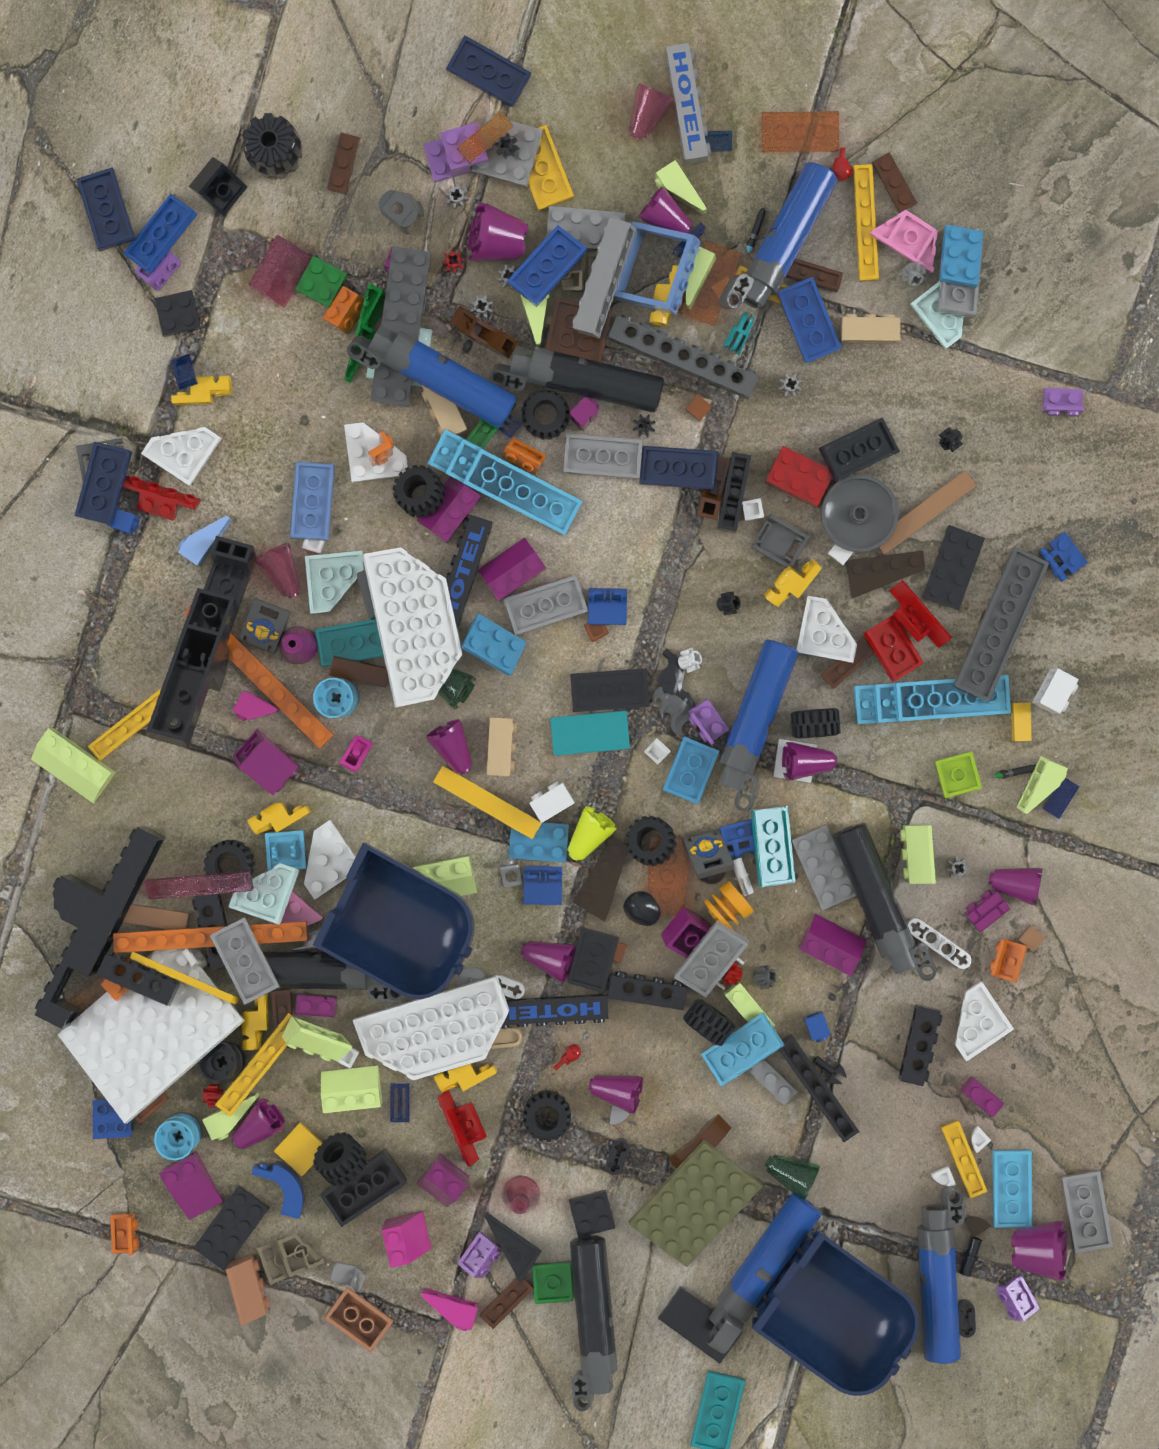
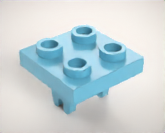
M304 830L265 833L268 871L274 869V866L280 863L296 869L307 868Z

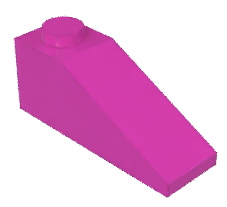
M423 1288L421 1297L445 1319L456 1326L458 1330H472L479 1303Z

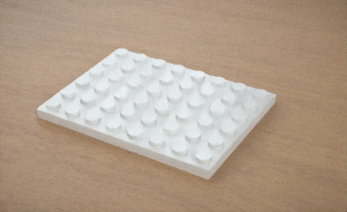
M185 949L154 950L147 956L149 959L218 988L203 967H191L182 953ZM141 964L140 968L144 970L148 969L147 966ZM158 973V976L165 978V974ZM142 977L137 982V984H140L143 981L144 977ZM158 980L152 984L155 992L161 989V983ZM179 980L175 982L180 986L171 1006H166L131 990L119 1001H115L106 992L78 1016L70 1026L63 1029L58 1036L122 1121L127 1124L245 1021L231 1003Z

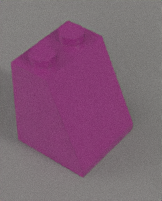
M258 728L232 756L239 769L272 795L283 788L284 782L288 778L293 777L298 768L296 762Z
M439 1153L416 1184L447 1207L454 1203L468 1186L470 1176Z

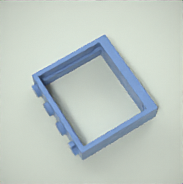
M632 221L636 232L613 299L676 315L679 305H682V296L688 287V278L694 269V260L696 254L700 251L698 248L701 241L692 234ZM645 233L686 242L667 302L625 293Z

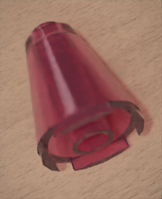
M639 83L636 89L628 130L632 132L630 136L640 141L642 137L646 139L672 104L673 98Z
M289 543L279 545L264 554L265 556L261 554L254 559L259 568L284 597L292 598L299 594L298 590L301 589Z
M518 1175L506 1182L502 1191V1199L505 1206L511 1212L526 1214L534 1210L538 1205L540 1190L532 1178Z

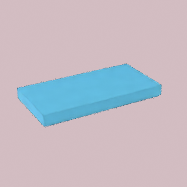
M761 1013L731 1033L722 1046L714 1045L701 1055L720 1086L723 1087L785 1045L765 1013Z
M992 1150L993 1227L1032 1226V1151Z

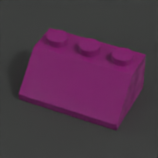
M451 476L444 483L443 488L446 494L443 495L445 497L444 502L441 501L440 503L442 505L441 508L437 507L435 509L436 513H429V517L423 515L422 518L417 519V522L447 544L482 499L478 493L466 484Z
M523 538L481 567L478 572L500 602L545 571L546 566L528 541Z
M815 914L798 948L841 972L852 976L860 961L867 940Z

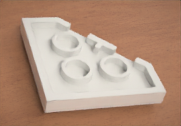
M363 422L344 425L352 483L400 477L399 473L406 471L405 468L408 467L407 456L395 446L393 448V455L387 458L388 461L381 466L377 464L372 466L369 461L368 451L381 445L379 434Z
M201 427L195 430L152 437L141 454L191 486L222 438L206 427Z
M807 596L797 645L798 652L854 663L857 643L829 601L824 598Z
M331 820L314 830L304 885L314 900L347 878L346 876L356 857Z
M979 981L964 992L955 1039L956 1048L967 1062L1014 1030L982 981Z

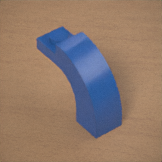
M279 1161L274 1163L273 1168L265 1162L256 1163L251 1175L275 1181L281 1187L284 1194L281 1214L299 1219L304 1207L305 1194L298 1175L289 1166Z

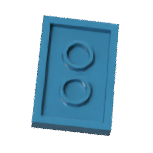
M952 225L944 227L939 281L974 288L978 286L983 231Z
M477 614L460 648L505 675L510 676L527 642L481 614Z
M683 737L662 790L699 804L719 750Z
M542 822L533 840L511 828L509 858L566 863L569 824Z

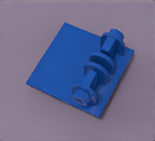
M589 588L588 625H627V589Z
M524 866L523 904L562 905V867Z
M106 1099L93 1100V1139L132 1137L134 1124H131V1121L127 1124L124 1123Z

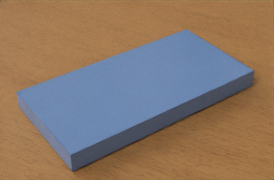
M296 462L290 529L291 539L329 541L334 464Z

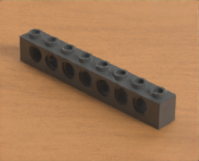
M626 315L616 316L608 335L609 341L747 400L750 398L759 377L756 375V371L750 368H745V370L739 368L738 364L731 360L725 362L715 353L702 352L703 349L696 345L690 347L680 338L667 337L668 334L661 330H657V332L650 330V326L640 322L636 324L632 322V318ZM628 329H633L636 332V336L629 338L625 332ZM649 336L653 338L654 343L646 345L643 339ZM663 344L671 346L669 353H664L661 350ZM680 352H687L689 358L681 360L678 354ZM703 359L706 361L707 366L699 368L696 365V361ZM722 367L724 374L721 376L716 375L714 368ZM738 374L741 376L742 381L734 383L731 376Z

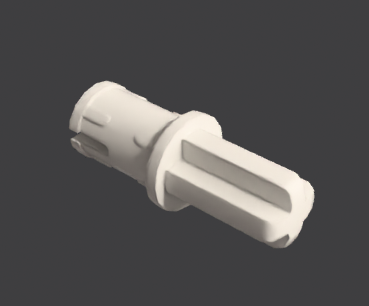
M742 857L732 860L736 875L735 880H738L743 896L752 894L753 888L748 877L750 874L746 872Z

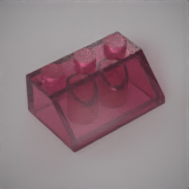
M276 235L248 285L255 292L285 308L312 257L293 243Z

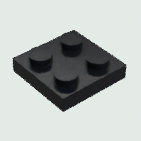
M192 290L154 298L163 337L201 329Z
M606 1190L569 1199L578 1238L615 1229Z

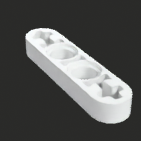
M911 918L907 921L909 930L914 937L958 968L966 969L970 966L971 956L922 920ZM917 922H919L918 926L921 929L924 930L925 927H927V929L923 932V934L920 933L918 930L912 931L913 927L911 926V924H916ZM930 932L936 935V940L933 943L926 941V935ZM946 943L952 947L949 954H943L941 950L942 946ZM955 952L961 957L966 956L965 964H958L959 960L953 956Z

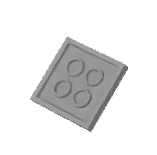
M487 115L482 132V140L488 162L474 165L471 171L527 187L543 130ZM507 133H509L511 139L516 137L518 141L515 145L520 149L515 150V157L511 155L505 159L503 153L501 155L496 153L499 148L494 143L499 142V135L506 137ZM506 143L504 146L506 149H509V145Z

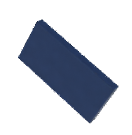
M465 35L446 67V71L512 108L532 75L526 69Z
M114 168L105 169L76 179L98 251L101 252L135 241L136 238Z
M94 442L74 516L113 526L132 456L131 450Z
M643 446L639 484L715 490L719 452Z

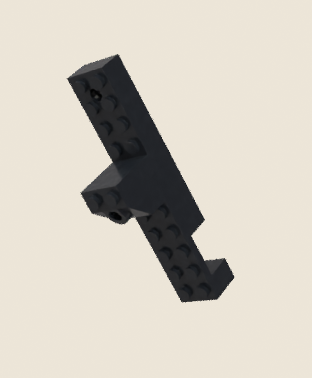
M219 536L215 537L210 551L213 564L204 589L197 588L146 730L152 739L185 748L189 747L208 690L212 689L219 692L226 676L229 657L227 642L257 559L253 545ZM178 720L176 725H171V721Z
M146 826L133 829L129 836L131 841L128 847L125 846L120 854L122 859L119 864H115L111 872L113 876L110 881L106 882L103 890L71 874L62 875L55 880L53 884L55 889L52 893L54 909L59 912L61 920L78 929L72 932L70 936L72 941L69 947L66 946L61 954L63 959L60 965L57 964L52 972L54 977L51 982L49 981L44 988L46 993L43 999L40 998L35 1006L37 1010L35 1016L61 1029L70 1026L74 1021L80 1007L60 998L73 970L88 977L97 974L105 954L108 953L113 943V933H118L123 924L122 922L131 904H133L166 836Z

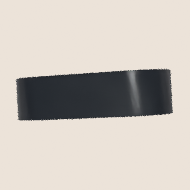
M617 1138L613 1141L606 1160V1170L611 1175H617L622 1171L629 1151L628 1142L623 1138ZM623 1143V1147L626 1149L621 1150L620 1155H617V1147L615 1146ZM615 1158H617L619 1168L611 1170L609 1163H613Z
M962 1299L958 1302L959 1330L961 1336L969 1338L976 1331L975 1308L971 1301ZM966 1304L970 1308L967 1310V1316L961 1310ZM965 1321H967L969 1327H971L968 1329V1332H965L962 1329L963 1327H965Z

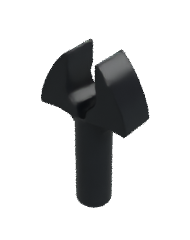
M819 1056L814 1058L813 1062L829 1073L828 1082L842 1084L841 1081L835 1078L834 1072L841 1073L847 1078L840 1063L837 1067H832Z

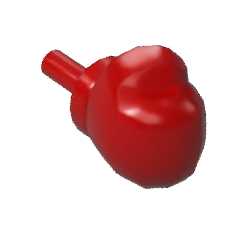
M841 147L840 156L835 158L832 172H834L838 181H845L852 175L851 165L848 163V159L844 158V147Z
M569 1045L564 1055L561 1056L562 1060L553 1068L558 1070L564 1063L569 1065L571 1062L578 1060L581 1056L579 1045Z

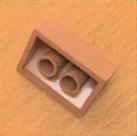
M254 1254L234 1259L226 1268L241 1326L266 1315L270 1307L269 1297L265 1296L264 1293L265 1281L263 1277L260 1278L259 1274L261 1269L258 1259H255Z
M346 1287L338 1296L324 1318L369 1352L373 1351L394 1322L393 1319L349 1287Z

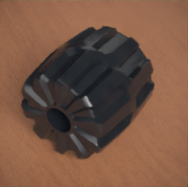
M264 113L263 118L260 119L256 116L250 120L251 126L249 129H244L242 134L244 141L242 145L243 151L251 167L263 177L269 179L271 176L283 179L286 178V174L290 171L295 172L298 168V160L302 158V144L294 126L283 116L275 117L273 113Z

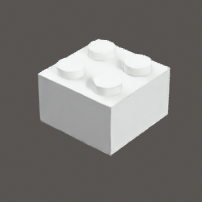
M1059 668L1050 669L1032 703L1052 714L1064 712L1069 705L1068 698L1078 688L1077 682L1079 679Z
M557 781L547 787L549 791L544 794L540 791L531 797L532 801L529 804L541 823L575 803L563 782L559 784Z

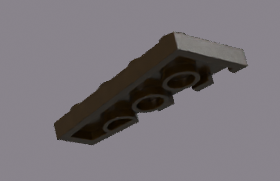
M923 551L846 561L851 599L925 570Z
M612 837L572 901L604 922L628 853V845L615 837Z

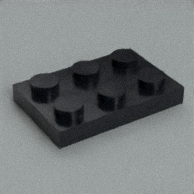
M582 927L567 983L605 993L620 937Z

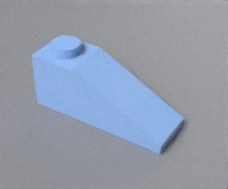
M225 516L190 535L187 539L184 538L178 546L180 548L178 553L197 566H201L212 549L215 537H221L233 519Z

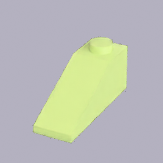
M676 160L656 172L655 183L658 188L663 187L671 197L702 215L706 213L707 208Z
M700 246L698 248L700 251L696 254L694 269L689 275L688 287L686 289V306L689 310L692 309L716 260L715 253Z
M520 294L536 346L541 347L547 298H550L549 294L537 307Z
M1041 756L1016 808L1028 814L1060 786L1061 782L1066 778L1068 768Z
M737 982V985L733 984L724 992L728 1000L747 1022L759 1014L765 1013L740 982ZM767 1016V1018H768V1020L770 1021V1023L772 1024V1026H774L775 1024H774V1023L771 1021V1019Z
M258 1092L246 1097L231 1117L220 1109L202 1119L211 1140L218 1139L220 1141L229 1136L228 1133L258 1098Z

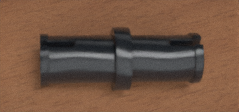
M975 1236L970 1237L967 1251L963 1253L964 1260L959 1271L961 1275L971 1277L974 1264L979 1258L977 1255L983 1241L982 1239Z

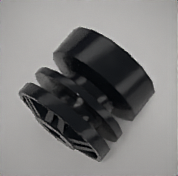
M221 1041L197 1064L204 1078L209 1081L228 1083L234 1081L245 1068L246 1057L238 1045ZM223 1059H225V1061L227 1062V1065H225L224 1063H222V1062H223Z

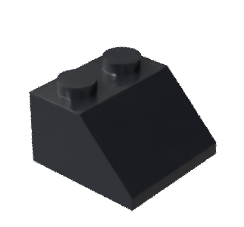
M214 157L210 159L188 186L222 216H225L248 188L228 167Z

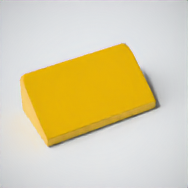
M1011 703L1012 741H1032L1031 703Z

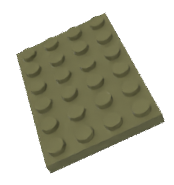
M703 1140L628 1222L631 1227L688 1267L763 1186L759 1180L706 1140Z

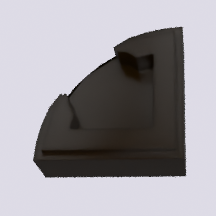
M970 1216L964 1220L974 1236L991 1227L985 1219Z

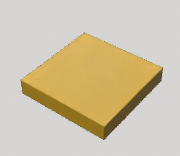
M299 1122L274 1152L300 1176H303L313 1165L314 1154L318 1151L317 1148L321 1146L322 1141L305 1125Z

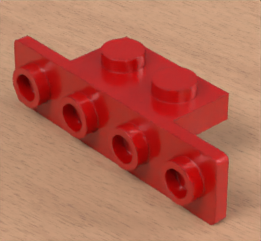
M136 476L127 477L123 485L124 488L140 492L138 510L172 521L176 518L178 505L195 510L201 501L200 498L192 494H184L174 488H165L155 482L143 481Z
M903 580L889 590L901 604L893 613L894 616L917 642L927 635L940 648L952 639V636Z
M447 1090L437 1098L445 1114L447 1124L452 1130L454 1140L462 1153V1158L469 1167L479 1160L473 1143L484 1140L487 1135L473 1103L469 1102L456 1107L450 1091Z

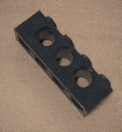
M732 452L716 530L736 533L751 455Z
M219 889L194 895L192 904L194 910L198 912V928L210 927V925L228 926ZM206 906H210L213 909L212 916L205 914ZM203 947L207 949L206 962L208 967L211 966V970L225 967L219 953L214 951V947Z
M115 952L112 955L105 954L96 974L97 976L161 1004L171 1006L180 986L175 983L177 979L168 975L165 978L158 976V971L149 967L147 970L140 968V963L130 960L128 963L122 960L124 956ZM123 965L126 968V972L124 975L119 976L117 968ZM137 973H142L144 977L140 984H137L134 979ZM158 980L161 983V989L155 992L152 984Z
M615 971V974L611 973L607 995L609 999L684 1010L687 986L683 985L680 981L672 980V983L664 982L665 979L653 977V980L645 979L646 976L641 974H634V977L626 976L627 973L622 971ZM626 982H631L634 988L632 991L627 992L623 989V985ZM645 985H650L653 991L651 994L646 995L642 992V988ZM669 988L672 994L670 997L665 998L661 995V991Z
M915 1004L898 1076L900 1081L924 1086V1082L928 1081V1064L932 1063L934 1052L931 1051L933 1044L936 1045L938 1033H936L937 1026H940L942 1022L940 1010ZM924 1022L930 1023V1028L927 1031L921 1030V1025ZM925 1041V1048L918 1050L917 1043ZM915 1060H921L919 1068L915 1069L912 1067Z

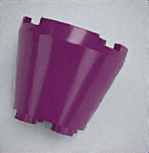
M479 202L475 208V212L478 214L474 217L473 222H471L469 231L468 251H471V255H469L468 259L475 262L518 259L520 254L525 252L526 243L523 240L524 235H527L528 224L490 204Z
M1054 1221L1014 1231V1235L1011 1237V1246L1015 1247L1014 1255H1012V1266L1056 1281H1065L1066 1270H1064V1266L1066 1267L1067 1234L1066 1231H1063L1065 1222Z

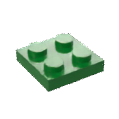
M313 256L295 290L329 308L348 275Z
M570 1261L532 1265L535 1304L573 1301Z

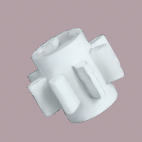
M689 648L680 652L681 656L678 658V664L681 669H687V673L700 669L699 664L702 663V657L698 651H693V648Z

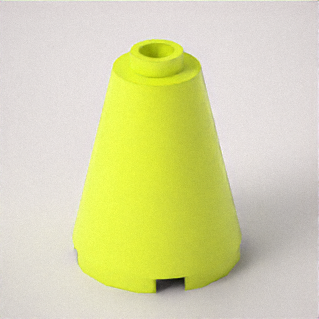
M586 806L583 809L567 849L568 855L576 861L584 860L617 829L615 828V823L602 812L599 814L595 813V808Z

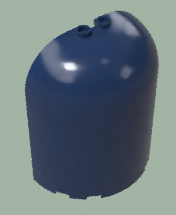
M366 842L362 843L346 876L349 881L335 909L328 912L313 946L405 997L412 999L432 997L441 992L455 975H460L464 968V965H462L464 959H467L473 950L470 947L475 931L472 910L466 900L457 892Z
M814 1231L812 1233L813 1237H806L799 1247L800 1249L796 1251L766 1293L765 1299L763 1298L755 1310L757 1318L754 1317L752 1319V1329L836 1390L853 1396L871 1394L883 1387L892 1375H896L900 1368L898 1365L900 1359L903 1358L905 1360L910 1355L911 1347L917 1338L919 1330V1317L912 1300L899 1288L820 1231Z

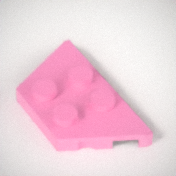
M904 210L869 233L911 262H919L920 267L924 266L928 273H933L934 256L936 254L935 242L938 230L909 211Z
M292 891L281 922L307 921L308 926L320 921L323 916Z

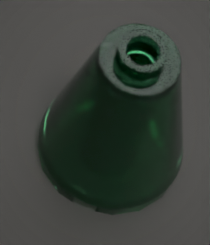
M453 668L445 683L439 689L438 694L454 710L458 709L459 706L457 704L460 701L464 703L474 689L475 685L472 681H476V678L473 675Z
M774 1154L773 1157L769 1156L765 1167L768 1168L767 1172L803 1200H806L808 1191L812 1188L821 1167L815 1163Z

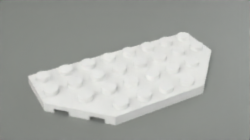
M401 547L363 554V562L395 708L434 700L454 665L462 656L446 578L432 571L429 566L409 555Z
M494 975L441 991L429 998L415 999L353 1019V1023L365 1056L371 1059L374 1058L394 1071L398 1070L407 1075L408 1078L416 1080L484 1060L510 1010L498 976Z

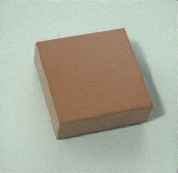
M1031 925L1018 938L1032 952L1045 939Z

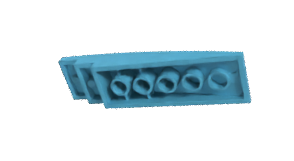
M444 429L427 464L445 472V474L564 535L583 502Z
M1009 675L1000 676L989 702H985L953 687L956 679L853 686L856 724L1011 713Z

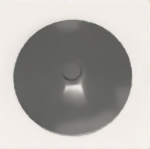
M853 475L837 482L827 492L821 507V522L825 533L838 547L851 552H868L883 545L895 531L899 516L896 498L889 487L882 481L867 475Z

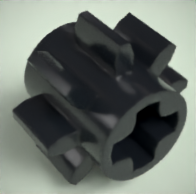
M507 133L506 137L499 135V142L494 143L499 148L496 153L498 155L503 153L505 159L511 155L515 157V150L520 149L515 145L518 141L516 137L511 139L509 133ZM506 143L509 145V149L505 148L504 145Z
M640 414L638 421L633 420V423L637 424V426L632 430L639 432L638 437L645 434L648 438L649 431L655 432L651 425H654L656 422L649 420L650 415H647L645 418ZM641 422L649 424L647 426V430L639 428L641 426Z
M948 427L939 434L941 437L939 444L944 450L954 452L963 445L961 442L963 435L958 429Z
M733 591L721 593V597L717 600L719 611H724V616L737 614V610L741 606L740 598L736 595L734 596Z

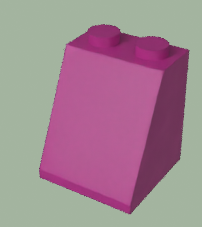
M423 1211L385 1220L381 1231L390 1268L410 1264L432 1248Z

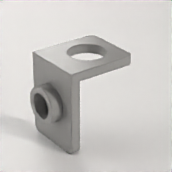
M514 860L503 862V865L499 867L503 887L521 885L522 879L519 863H514ZM514 871L517 874L516 881H507V872Z
M335 1262L329 1279L349 1284L356 1292H360L366 1274L358 1266ZM358 1275H359V1276H360V1280H359V1283L356 1284V1280H357V1277H358Z

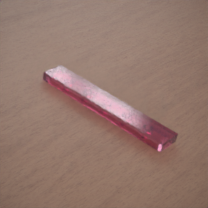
M250 871L147 879L144 882L149 900L246 892L254 889Z

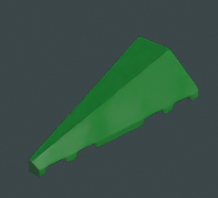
M368 283L355 337L363 336L372 341L376 334L373 327L384 308L386 292L371 283ZM354 345L356 349L361 350L359 346ZM351 357L349 358L344 378L349 383H351L361 364Z

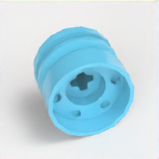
M327 678L321 681L313 694V703L317 711L329 718H343L352 714L359 702V693L356 686L343 678ZM335 694L341 695V702L335 701V699L337 698Z
M178 1113L172 1115L155 1132L154 1144L156 1150L168 1160L176 1161L183 1159L197 1147L201 1140L202 1131L200 1124L196 1118L189 1114Z

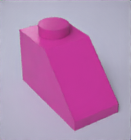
M243 690L232 711L237 713L235 715L237 718L246 721L247 719L253 720L279 711V708Z

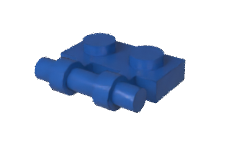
M1063 532L1049 543V546L1052 548L1051 552H1048L1045 547L1039 550L1043 557L1042 559L1049 562L1053 575L1057 576L1061 582L1068 578L1064 573L1066 569L1070 574H1073L1088 563L1066 532ZM1057 555L1063 563L1061 566L1053 559L1054 556Z
M751 819L719 827L726 846H732V850H729L731 858L734 857L736 859L740 858L743 854L755 853ZM748 840L747 846L739 848V842Z

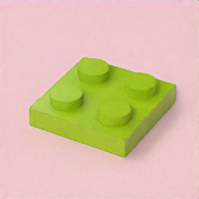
M972 751L934 761L944 798L982 789Z

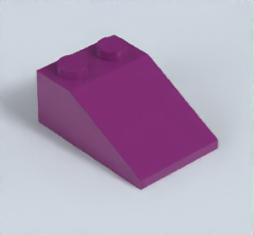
M683 906L661 933V937L667 948L688 958L713 925L699 914Z
M197 1151L163 1168L159 1172L167 1190L189 1220L224 1201Z

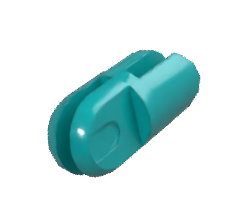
M744 312L741 315L736 326L732 327L723 345L724 348L730 345L729 350L732 352L737 348L736 354L740 355L750 335L748 332L754 321V316L751 314L748 317V312Z

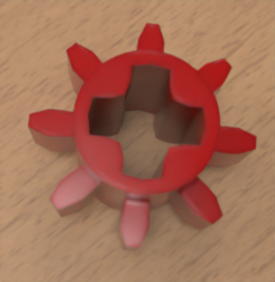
M451 249L450 254L444 253L446 261H442V265L448 266L446 268L447 273L452 270L457 274V270H464L462 263L466 262V259L460 258L462 255L461 251L454 253V250ZM457 258L458 264L453 263L451 265L450 260H455Z
M734 962L721 978L724 979L723 984L737 985V982L741 980L742 968L737 967V962Z
M210 1084L208 1088L203 1090V1103H208V1108H217L215 1104L224 1094V1089H219V1084Z

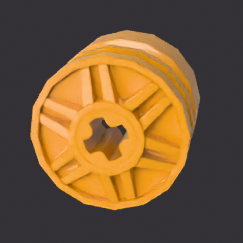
M728 880L719 888L723 897L719 898L713 893L711 896L715 899L716 903L712 904L708 898L704 902L708 912L716 921L733 930L728 922L732 919L738 926L739 922L735 916L739 914L746 919L754 912V909Z

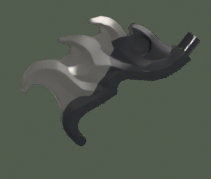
M665 649L662 655L668 659V666L657 678L656 683H661L662 686L654 691L652 699L653 703H656L658 698L661 699V717L664 718L665 713H669L673 732L679 736H685V733L682 732V726L689 721L688 718L691 716L689 710L696 705L689 692H685L682 688L684 671L678 664V657L668 649Z

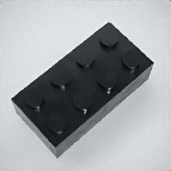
M387 1148L364 1163L365 1168L361 1170V1174L353 1182L350 1181L349 1184H343L342 1186L330 1185L321 1192V1198L341 1227L406 1184L407 1178Z

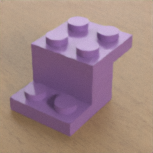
M478 122L440 132L442 139L423 144L434 183L471 173L470 166L488 162Z

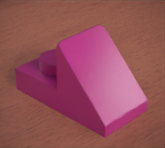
M355 735L339 764L355 773L358 772L373 743Z

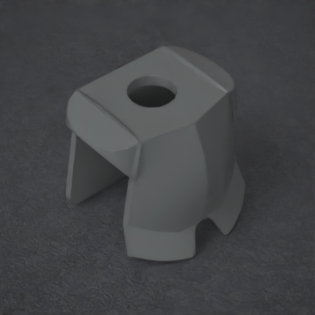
M389 190L380 198L379 208L381 214L407 235L409 233L406 228L416 220L417 216L424 217L422 204L416 201L409 193ZM396 203L403 205V211L400 214H395L392 210L393 205Z

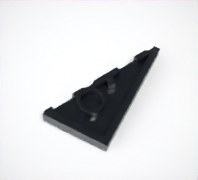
M486 1212L484 1217L518 1281L522 1282L542 1250Z

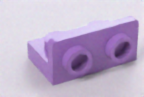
M169 251L151 274L141 267H138L135 273L155 290L159 291L177 270L182 261Z
M1043 389V412H1048V415L1057 416L1060 413H1067V416H1079V413L1085 411V407H1083V389Z
M708 698L689 710L691 716L688 719L694 727L698 725L701 730L699 734L705 743L709 741L712 745L714 740L729 731L728 726Z
M479 1232L457 1264L473 1278H482L489 1272L492 1262L499 1258L502 1249L500 1245L495 1244L483 1232Z
M1016 1275L1005 1285L995 1287L999 1299L1007 1309V1314L1014 1321H1025L1040 1309L1022 1275Z

